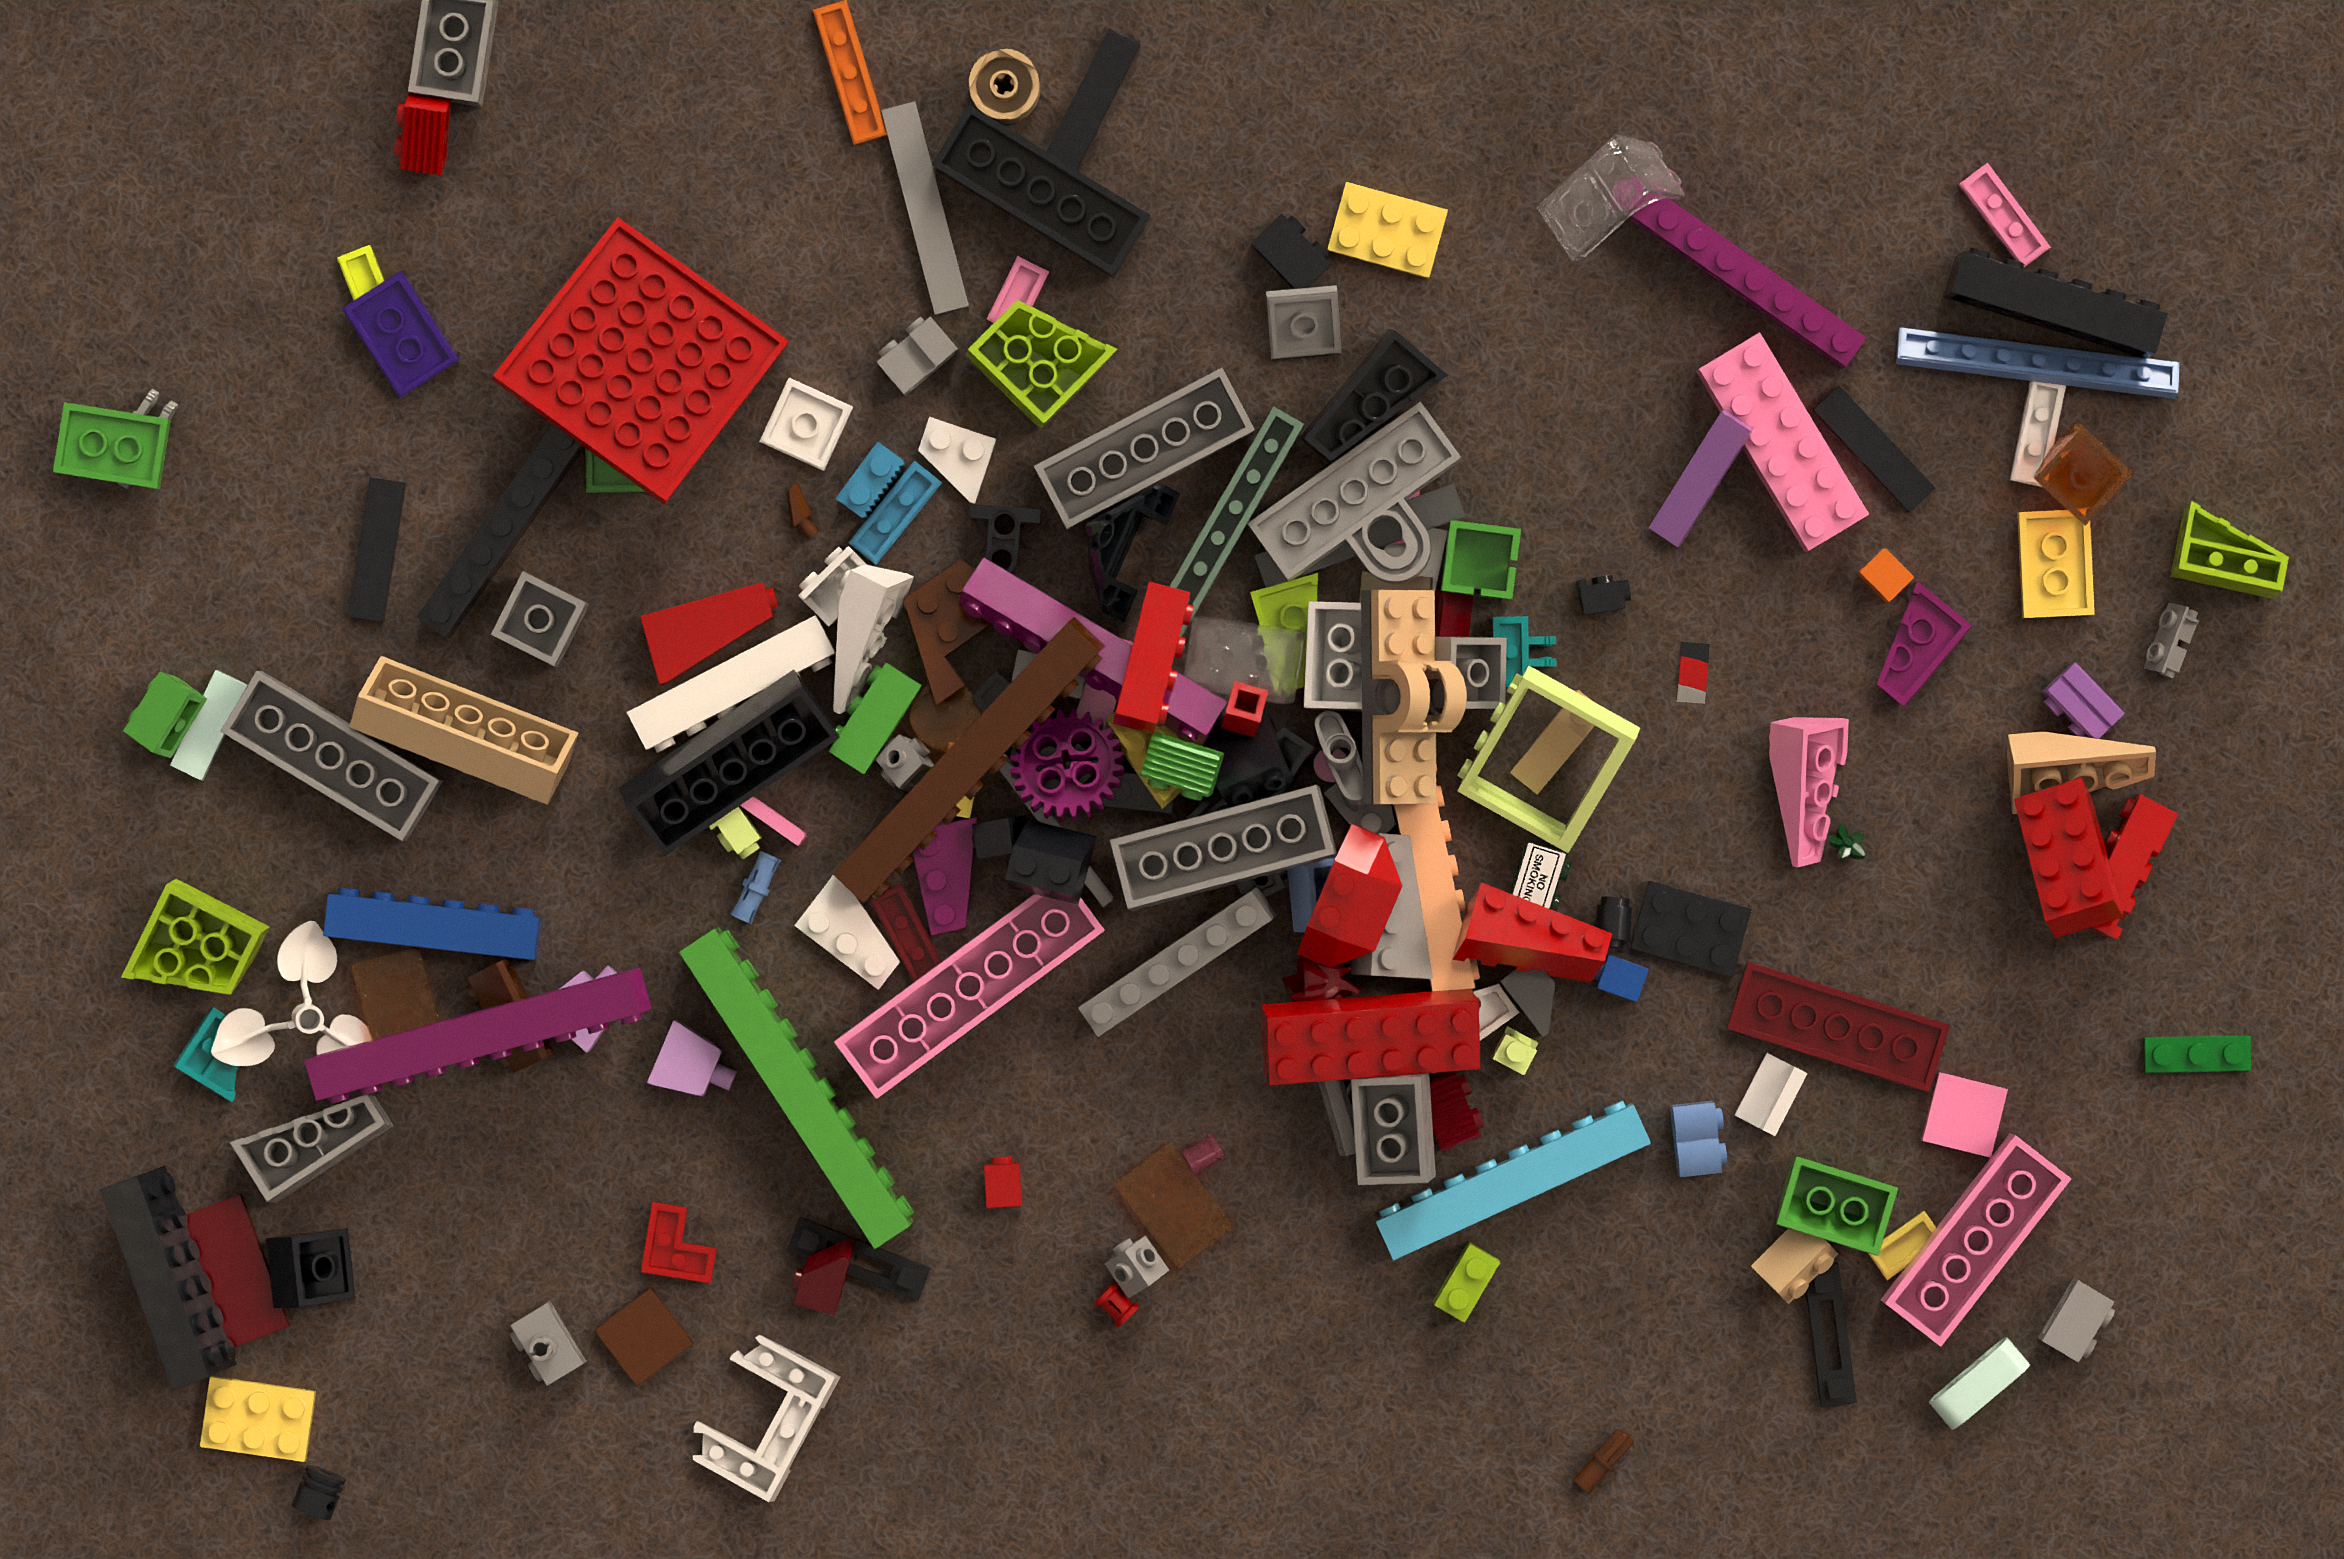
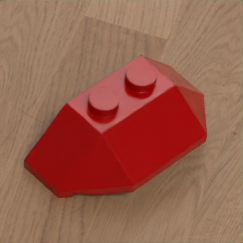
M1353 823L1351 824L1308 922L1297 953L1298 955L1331 968L1376 950L1403 886L1385 837Z

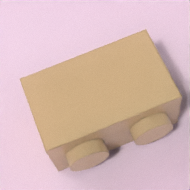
M1788 1228L1751 1267L1789 1304L1793 1299L1801 1297L1807 1291L1809 1283L1818 1274L1826 1272L1832 1266L1834 1258L1838 1253L1826 1240Z

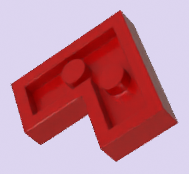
M652 1202L641 1272L705 1283L712 1282L717 1247L683 1242L688 1207Z

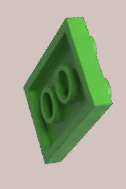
M64 402L53 472L160 489L171 420Z

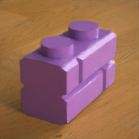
M2076 662L2071 663L2041 692L2047 698L2043 702L2044 705L2056 717L2063 714L2071 722L2068 729L2074 736L2099 739L2125 714Z

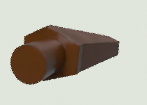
M796 482L787 491L791 529L798 526L806 538L810 539L819 530L808 518L813 513Z

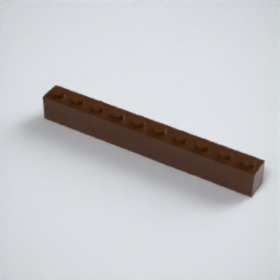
M1075 617L1069 620L833 875L862 903L866 902L871 896L878 900L891 886L886 880L895 871L901 875L914 861L910 856L911 853L918 846L924 850L938 836L933 830L942 821L947 826L961 811L956 805L965 796L971 800L983 788L984 784L980 781L988 771L993 775L996 774L1008 761L1004 754L1012 746L1018 750L1032 734L1027 729L1035 721L1041 725L1055 711L1051 704L1060 695L1066 699L1079 685L1075 678L1083 670L1089 674L1103 658L1099 655V652L1105 645Z

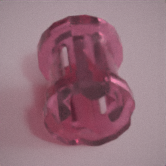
M1212 1132L1207 1134L1206 1140L1194 1147L1181 1149L1196 1177L1201 1175V1170L1216 1161L1224 1162L1227 1160Z

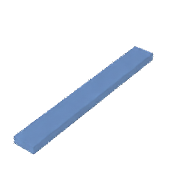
M1899 328L1897 339L1896 364L2171 399H2176L2178 395L2179 362L1908 328Z

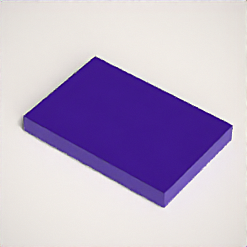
M402 270L342 308V311L399 398L460 360Z

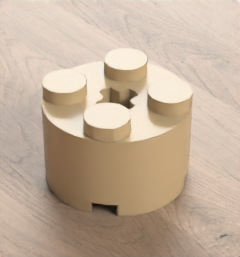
M1000 49L985 54L974 64L969 76V92L973 105L977 110L1000 124H1012L1021 121L1034 110L1040 96V81L1036 68L1029 58L1012 49ZM1006 79H1010V85L1013 90L1011 92L1005 91L1003 95L999 94V88L996 83H1004Z

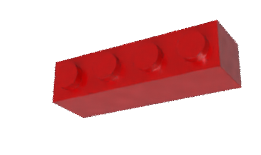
M1153 582L1148 583L1112 724L1154 734L1157 723L1164 725L1169 704L1163 703L1165 691H1173L1178 672L1171 670L1174 657L1181 659L1186 638L1179 637L1182 625L1189 626L1194 605L1188 604L1190 592Z

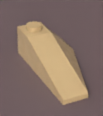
M2050 732L2009 734L2007 764L2012 814H2018L2014 802L2015 798L2081 777L2089 792L2104 787L2115 790L2155 776V747Z

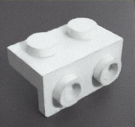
M849 546L844 551L840 547L834 550L824 561L828 566L819 575L812 572L799 585L803 591L798 596L829 627L838 619V603L843 591L840 589L842 578L847 571L864 564L867 565Z

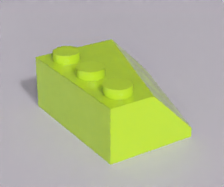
M1016 300L967 350L965 356L1041 430L1118 349L1108 344L1105 345L1089 337L1088 334L1078 329L1075 330L1057 321L1056 318Z
M175 879L166 884L121 978L152 981L153 983L180 985L191 989L231 995L255 959L270 926Z

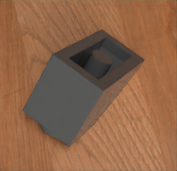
M1515 967L1499 979V981L1539 1034L1544 1037L1549 1033L1555 982L1551 976L1547 975L1546 971L1531 969L1529 972L1517 971Z

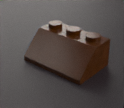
M510 958L501 960L468 977L470 985L466 986L467 992L474 1005L480 1003L483 1010L528 998ZM544 1039V1046L525 1052H523L522 1046L510 1049L512 1055L499 1059L505 1069L511 1067L512 1072L515 1073L555 1053L549 1040Z

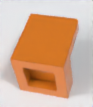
M1886 548L1882 549L1865 567L1857 572L1864 582L1885 603L1890 602L1914 578Z

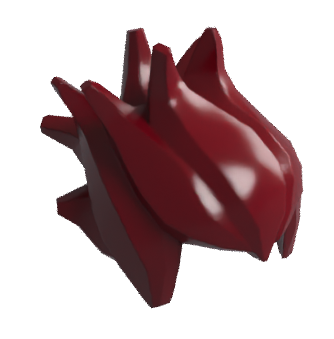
M1303 956L1297 959V973L1282 978V981L1295 992L1289 996L1293 1002L1345 998L1344 996H1351L1352 993L1358 995L1362 989L1343 976L1352 969L1351 967H1344L1342 964L1329 968Z

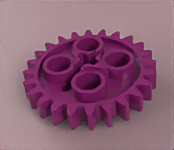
M1058 709L1057 719L1052 720L1049 716L1042 725L1036 721L1032 724L1034 730L1031 733L1032 735L1018 750L1015 749L1019 754L1010 756L1011 764L1017 766L1010 769V774L1012 778L1018 779L1013 785L1015 791H1023L1020 795L1022 802L1026 803L1032 800L1030 806L1034 813L1043 807V814L1046 819L1054 811L1057 812L1059 822L1063 821L1066 813H1070L1075 822L1078 819L1079 811H1083L1090 818V807L1093 805L1101 811L1104 810L1101 800L1103 797L1108 800H1114L1110 787L1121 788V782L1115 776L1125 775L1124 766L1119 764L1125 761L1123 752L1118 751L1121 748L1120 740H1111L1114 737L1112 727L1103 730L1104 722L1102 718H1099L1092 724L1091 714L1088 711L1082 719H1079L1076 709H1072L1069 717H1064L1062 710ZM1081 741L1091 743V746L1085 751L1074 749L1075 745ZM1052 746L1056 748L1055 753L1051 756L1045 757L1039 754L1044 747ZM1094 759L1099 760L1097 763H1092ZM1071 761L1070 768L1064 769V762ZM1039 767L1044 768L1040 772L1036 771ZM1085 774L1096 776L1092 783L1082 784L1078 782L1080 777ZM1057 779L1061 781L1060 785L1055 789L1049 790L1043 787L1048 780Z

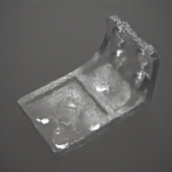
M1615 134L1536 207L1571 261L1578 263L1582 261L1623 222L1644 206L1666 198L1680 200L1685 195L1680 187L1682 184L1680 178L1673 170L1667 168L1662 161V151L1653 142Z

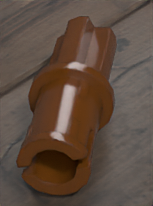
M1616 1430L1598 1452H1592L1593 1457L1572 1479L1589 1494L1609 1470L1611 1472L1615 1470L1613 1468L1614 1464L1633 1444L1632 1438L1623 1430Z

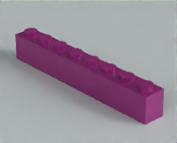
M1633 176L1612 206L1620 214L1839 368L1843 369L1848 365L1867 338L1638 176Z
M983 558L961 592L958 604L963 606L964 611L972 617L983 618L990 622L999 633L1005 636L1012 635L1022 641L1024 646L1035 654H1038L1063 626L1075 617L1105 645L1099 652V655L1103 658L1089 674L1083 670L1079 676L1084 678L1090 687L1108 692L1118 702L1132 645L986 558ZM1177 672L1173 691L1166 690L1163 703L1169 704L1164 725L1157 723V726H1165L1175 732L1179 739L1203 746L1222 716L1227 701Z

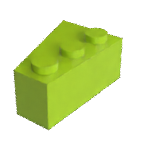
M2191 500L2183 509L2170 577L2271 599L2277 597L2283 591L2289 557L2254 536H2248L2239 531L2223 518L2219 519L2200 508L2199 504Z

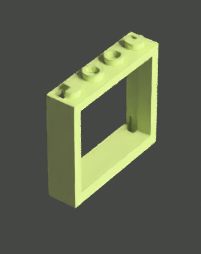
M1528 666L1523 676L1516 673L1506 691L1511 694L1507 704L1499 702L1492 714L1490 721L1495 724L1490 733L1483 730L1473 748L1479 751L1473 761L1467 758L1457 776L1462 778V781L1457 791L1569 853L1634 744L1640 727ZM1528 688L1617 737L1615 744L1566 825L1478 776Z

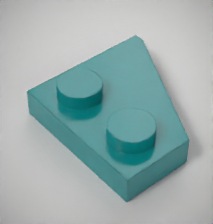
M211 1006L173 1066L233 1102L236 1094V1072L239 1066L224 1063L211 1054V1048L218 1027L226 1014Z

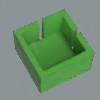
M1450 520L1440 591L1472 596L1474 589H1478L1479 597L1512 600L1516 568L1508 567V561H1517L1521 529Z

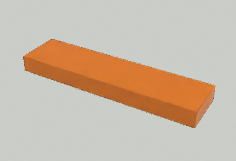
M847 0L814 9L815 20L854 146L888 136Z

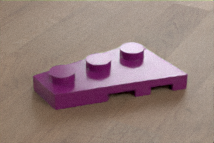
M1918 581L1877 681V687L1903 708L1972 628L1969 622Z
M977 817L952 822L947 826L945 824L938 825L933 830L938 836L924 850L918 846L913 851L931 936L966 928L974 854L972 824L977 823Z

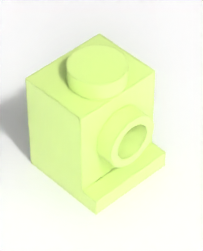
M738 806L709 826L711 830L718 827L721 833L717 837L728 852L734 849L743 860L760 848L756 842L763 837L741 806Z
M1507 1026L1491 1058L1525 1075L1537 1052L1538 1042Z

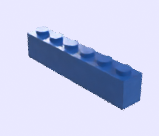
M338 887L337 894H328L323 936L536 960L538 959L542 917L534 916V909L513 907V914L499 912V905L478 903V910L464 908V901L443 899V906L429 904V897L408 895V901L405 902L394 900V893L373 891V896L370 898L359 896V889Z

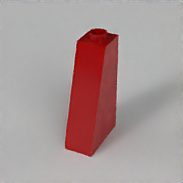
M761 582L640 616L659 684L670 683L774 618L773 609L779 608L774 589H767L766 584Z

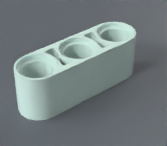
M2005 1337L1930 1399L1929 1404L1949 1428L1953 1430L1963 1424L2026 1371L2030 1364L2008 1337Z

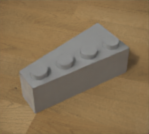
M1376 833L1385 837L1403 886L1376 950L1351 960V974L1433 979L1410 835Z
M366 1094L323 1109V1111L294 1119L289 1123L260 1131L252 1136L240 1138L230 1142L266 1201L278 1203L394 1125L377 1098Z

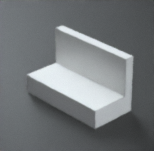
M1766 1053L1735 1116L1776 1136L1807 1073Z

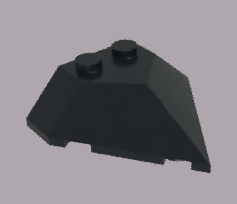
M1159 483L1117 503L1108 512L1086 524L1089 571L1104 614L1123 623L1125 622L1138 590L1116 580L1143 516L1167 526L1181 493Z

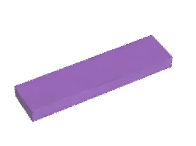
M1721 411L1649 526V529L1676 547L1681 546L1753 429L1727 411Z

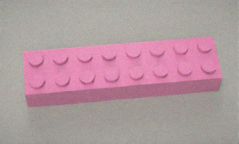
M1033 894L836 1039L834 1043L877 1099L1105 930L1081 897L1078 905Z

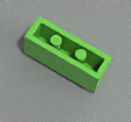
M885 663L883 668L876 665L866 681L871 687L864 697L856 696L847 710L851 717L845 727L838 724L836 730L840 738L831 743L832 747L829 750L831 754L864 775L867 774L875 758L880 754L923 687L888 663Z

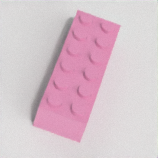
M1760 332L1696 371L1720 413L1725 410L1753 429L1742 449L1804 552L1813 549L1869 515Z
M2009 1133L1880 1300L1941 1347L2066 1187L2071 1178L2019 1137Z

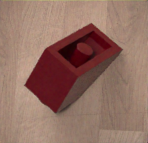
M849 1238L808 1256L804 1269L797 1268L791 1286L792 1289L797 1290L794 1304L835 1316L856 1240Z

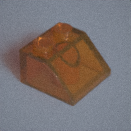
M2074 422L2050 448L2033 478L2086 526L2134 473L2082 425Z

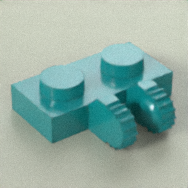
M1528 616L1492 617L1493 637L1507 638L1506 687H1509L1516 673L1523 676L1528 666H1557L1556 658L1540 657L1539 659H1529V645L1552 646L1556 644V636L1529 637Z

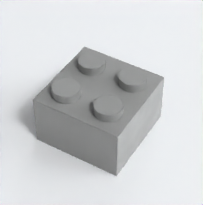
M522 571L491 635L553 666L559 667L590 604Z
M1435 637V661H1452V664L1459 669L1464 678L1467 693L1465 709H1496L1499 702L1505 704L1507 638ZM1438 679L1433 688L1432 701L1434 708H1444L1445 694L1443 682Z

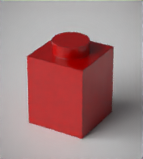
M1234 681L1220 728L1254 738L1261 721L1268 690Z
M1012 1156L991 1157V1164L984 1165L986 1208L1022 1206L1020 1162H1013Z

